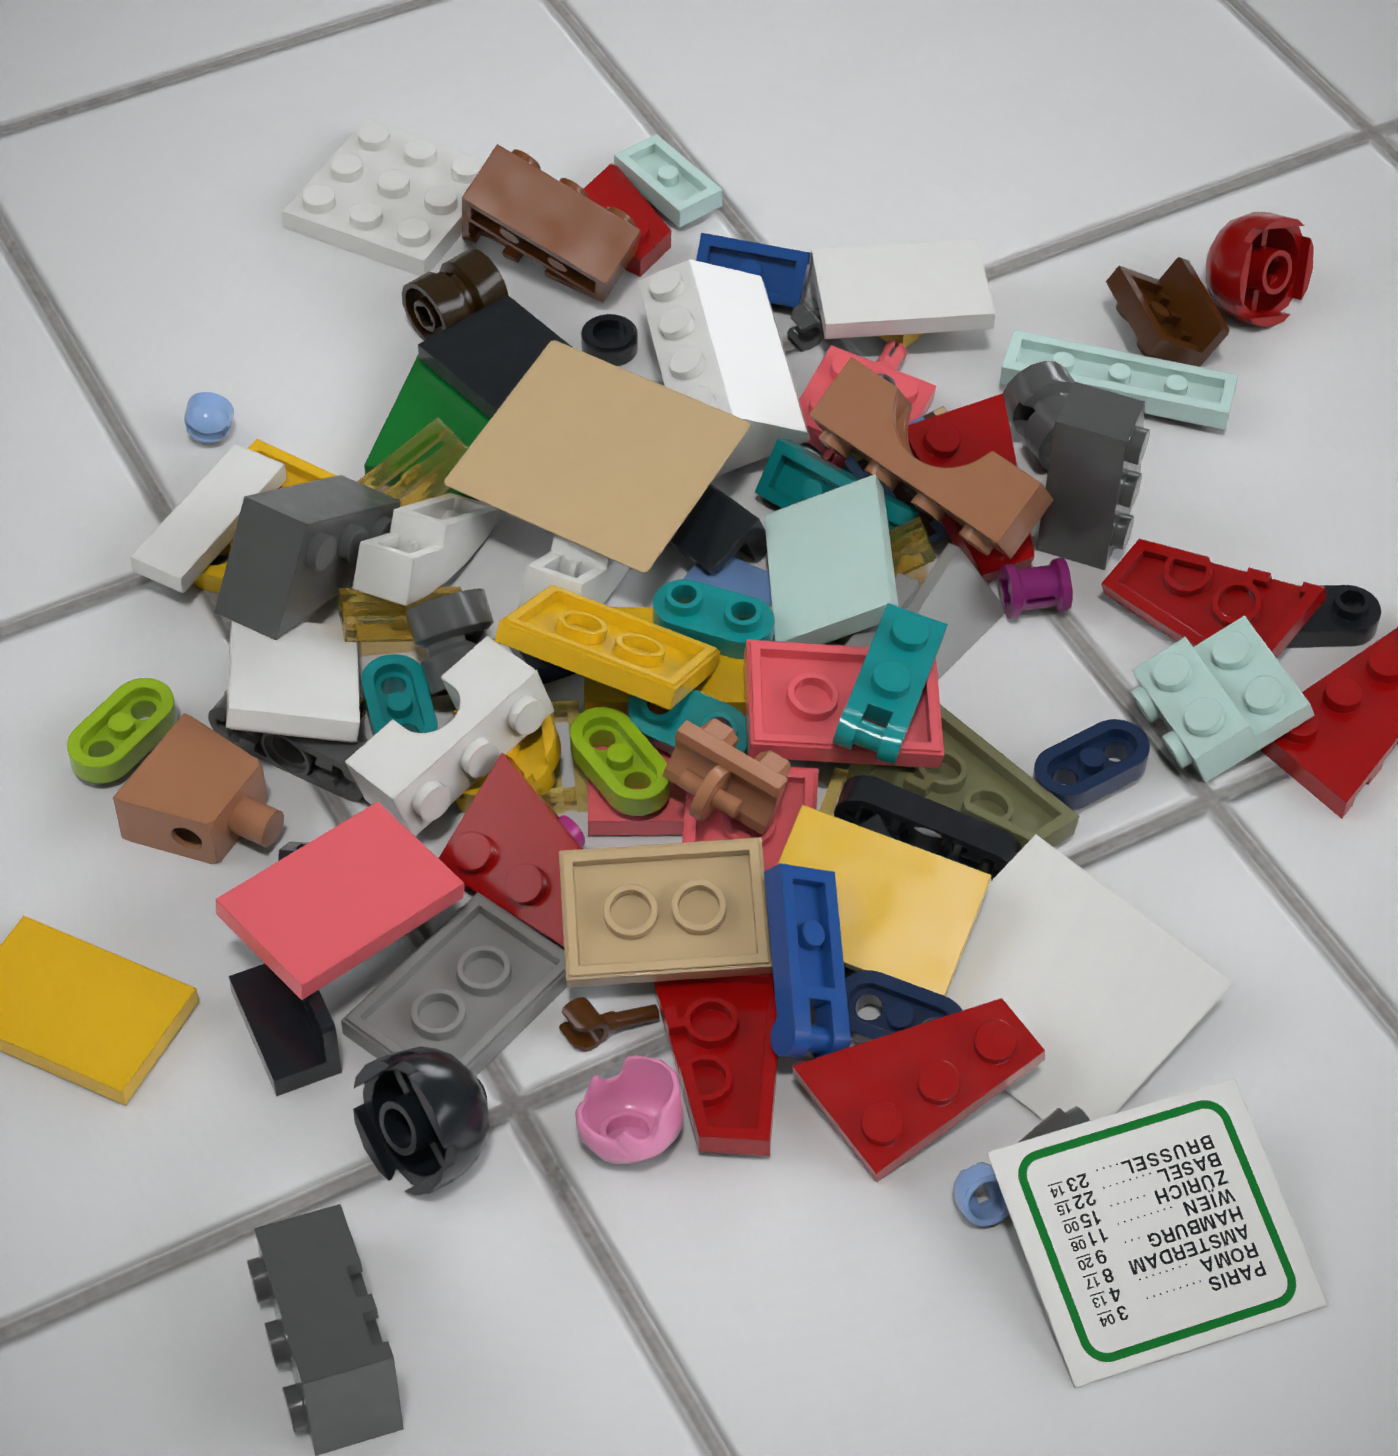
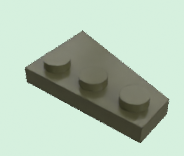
M941 704L944 758L940 769L850 763L848 774L852 776L867 775L879 778L1003 829L1018 840L1021 848L1035 834L1055 847L1075 833L1080 817Z

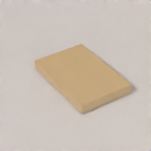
M762 837L559 851L567 988L772 974Z

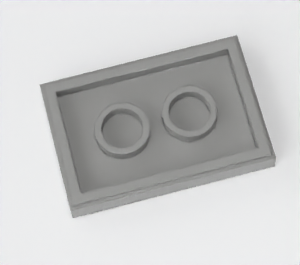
M477 892L341 1020L342 1033L377 1059L387 1054L420 1046L436 1048L452 1054L477 1076L567 988L565 952Z

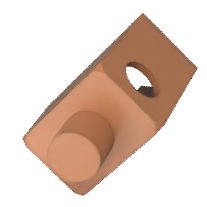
M183 713L113 796L120 833L123 839L209 864L221 862L241 836L264 847H269L279 836L284 822L283 812L266 804L268 797L261 763L240 747Z

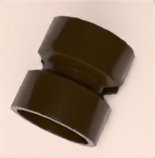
M470 248L443 263L438 273L429 271L405 284L402 289V304L412 327L421 339L425 341L507 295L508 291L503 277L491 259L480 250Z

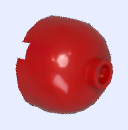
M1252 212L1230 220L1218 232L1206 258V284L1210 296L1226 314L1237 320L1264 327H1271L1284 322L1291 315L1280 311L1288 307L1292 298L1302 300L1308 289L1313 271V243L1311 238L1302 236L1299 226L1304 225L1300 220L1269 212Z

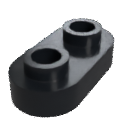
M1318 585L1325 587L1327 598L1286 648L1353 647L1363 645L1369 642L1377 631L1381 616L1380 603L1372 593L1358 586Z

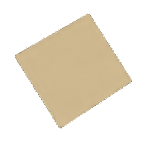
M554 340L546 346L445 478L444 484L632 569L646 573L749 430L750 423Z

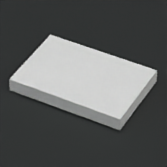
M977 239L811 248L810 264L825 339L994 329L996 313Z
M231 621L226 728L348 743L357 742L360 725L357 628L300 622L278 640H274Z

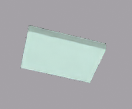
M876 474L764 515L772 611L775 618V641L825 644L878 625L887 603L898 606L884 488Z

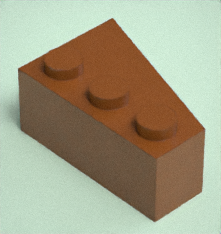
M497 144L462 196V238L476 244L481 235L505 246L502 251L505 258L518 263L522 256L526 255L546 267L544 271L546 277L604 303L637 252L641 230L635 227L634 220L622 210L612 206L605 209L588 199L586 191L572 180L560 178L558 181L540 170L539 163L527 153L517 149L510 152Z

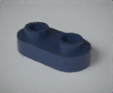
M1120 719L1101 721L1041 752L1035 761L1032 778L1073 811L1078 810L1141 777L1146 769L1150 742L1146 733L1131 722ZM1109 758H1115V759H1119V760H1121V761L1115 762V761L1109 760Z
M864 970L856 972L845 979L851 1040L860 1044L963 1011L949 997L882 972ZM866 1004H875L882 1009L881 1014L873 1020H864L858 1016L857 1012Z

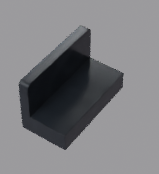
M711 483L669 541L670 545L710 575H716L738 550H741L757 563L767 553L766 530L760 519Z
M265 963L229 976L231 992L276 1097L342 1073L336 1027L319 990L301 1000Z

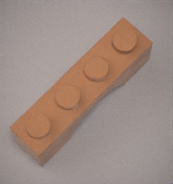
M851 357L809 414L812 420L823 430L818 440L845 460L853 452L866 460L869 464L864 471L869 476L876 474L881 485L887 489L894 491L898 484H901L913 492L915 496L911 503L934 521L941 523L944 517L948 516L963 526L958 535L984 555L988 556L992 549L995 548L1011 559L1054 501L1043 484L994 451L973 463L954 468L935 467L919 461L913 456L908 441V423L912 404L898 387Z

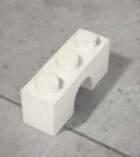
M486 636L441 676L457 710V714L447 725L429 733H414L392 719L345 761L365 800L371 805L379 802L414 836L418 835L433 820L443 815L447 808L478 779L487 775L501 753L507 754L527 735L536 731L543 720L555 711L537 670L489 636Z

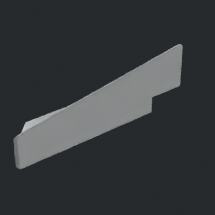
M948 543L922 585L921 581L902 573H898L895 577L899 607L948 624L936 656L938 680L1004 615V607L1001 601L961 548L951 543ZM878 625L854 633L845 646L870 647ZM788 760L791 767L819 768L818 787L823 789L830 788L850 766V763Z

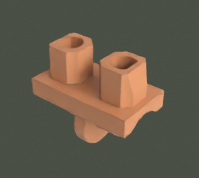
M716 718L709 720L701 727L686 720L676 732L674 738L675 747L665 767L663 777L694 795L689 814L700 822L705 821L716 808L763 835L773 823L788 781L787 776L791 768L790 762L771 750L760 752L755 759L736 749L738 737L735 735L734 729Z

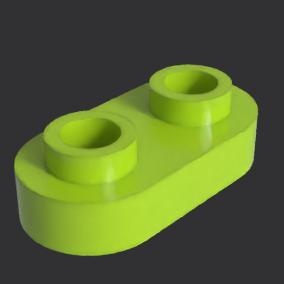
M138 678L128 681L117 688L70 733L67 740V751L74 773L82 780L91 783L112 782L128 773L162 740L177 721L174 695L170 687L157 679ZM143 717H149L146 720H139Z
M595 707L580 713L573 720L570 727L571 755L612 807L627 815L642 816L656 812L665 805L670 795V780L663 777L667 762L626 714L610 707ZM600 746L609 747L608 749H605V750L596 749L597 747H600Z

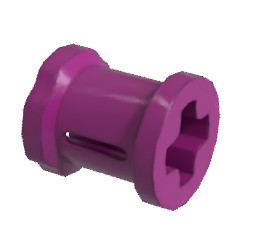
M1055 558L1050 561L1049 565L1016 569L1014 564H1004L1000 567L999 592L1001 603L1004 607V614L1007 618H1019L1022 611L1055 607L1057 612L1071 609L1073 590L1070 570L1064 558Z

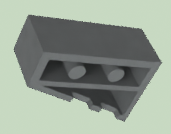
M1073 383L1055 421L1045 487L1054 501L1041 517L1036 550L1105 570L1114 548L1120 550L1126 548L1134 523V516L1130 515V512L1140 490L1142 480L1141 461L1150 436V429L1144 428L1145 401L1082 383Z
M342 475L244 496L214 612L271 639L278 640L354 581L360 542L390 533L393 511L400 507L401 501Z
M341 1204L254 1228L260 1257L247 1260V1265L257 1303L272 1300L276 1314V1320L264 1323L275 1367L289 1363L295 1384L282 1388L293 1431L297 1432L308 1428L315 1456L403 1430L394 1356L389 1342H382L376 1319L379 1318L377 1307L372 1294L367 1293L361 1273L363 1272L361 1261Z

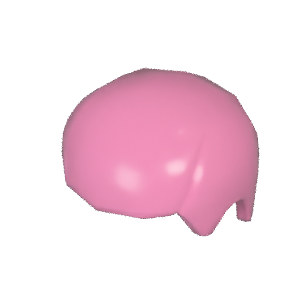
M633 1055L626 1057L621 1072L616 1077L602 1079L597 1075L593 1076L584 1100L580 1102L575 1112L580 1141L602 1160L616 1165L633 1164L659 1155L676 1140L682 1129L683 1110L677 1072L661 1059Z

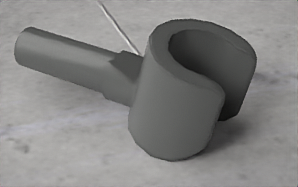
M804 304L794 307L791 319L797 326L790 327L787 334L800 349H812L824 338L819 308L812 311Z

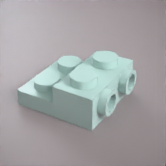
M1245 616L1195 647L1184 637L1132 669L1139 687L1130 693L1139 709L1150 724L1159 718L1169 730L1168 733L1162 736V739L1175 761L1182 769L1192 763L1205 783L1315 716L1309 701Z

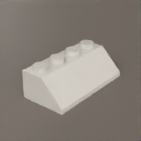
M689 259L637 280L664 386L750 423L749 430L715 477L769 457L777 439H789L798 445L811 440L761 276Z

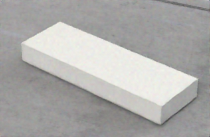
M235 443L130 556L133 572L184 593L234 538L244 496L278 489L287 479L285 464Z

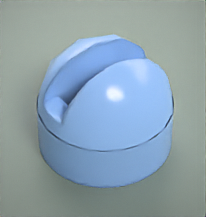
M200 392L194 394L188 400L184 416L187 432L194 440L203 444L215 443L223 439L231 427L234 414L232 404L225 397L216 393Z
M978 1162L976 1165H972L966 1170L963 1169L959 1172L953 1184L954 1198L958 1208L971 1223L977 1226H991L1001 1222L1009 1215L991 1164ZM982 1185L989 1199L978 1204L974 1191Z

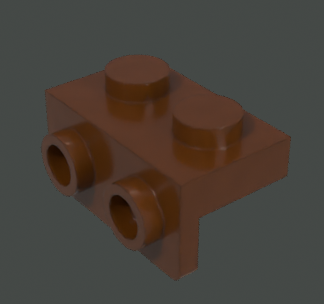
M1178 257L1160 279L1119 265L1106 280L1110 291L1117 301L1116 310L1123 319L1129 322L1138 338L1136 342L1137 347L1144 356L1201 367L1229 334L1228 325L1189 260Z

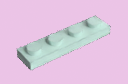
M1013 330L1001 369L1000 384L1007 385L1017 373L1032 364L1042 361H1056L1065 367L1075 382L1145 401L1144 414L1226 430L1238 375Z

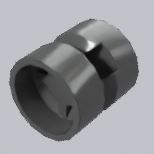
M1042 361L1028 366L1017 373L1003 391L1008 420L1018 434L1023 436L1026 445L1040 465L1047 470L1055 421L1075 382L1065 367L1056 361Z
M481 588L460 591L428 600L411 607L405 612L415 646L425 648L428 654L420 664L431 697L449 695L441 676L488 636L487 630L494 623L485 591Z

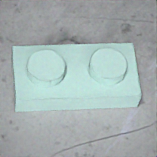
M657 134L614 154V165L618 166L644 198L679 228L722 207L723 189Z

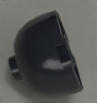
M422 1046L387 1054L367 1063L355 1077L353 1089L364 1084V1104L353 1108L355 1125L363 1147L378 1171L388 1181L392 1180L397 1169L410 1184L414 1185L404 1192L414 1196L429 1194L452 1183L475 1163L486 1146L489 1132V1112L485 1088L472 1071L452 1054L436 1048Z

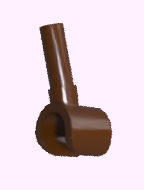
M579 997L568 1002L563 1007L562 1014L568 1022L560 1024L559 1029L575 1048L587 1052L598 1047L606 1039L609 1032L618 1031L620 1028L659 1021L660 1015L656 1004L599 1014L587 998Z

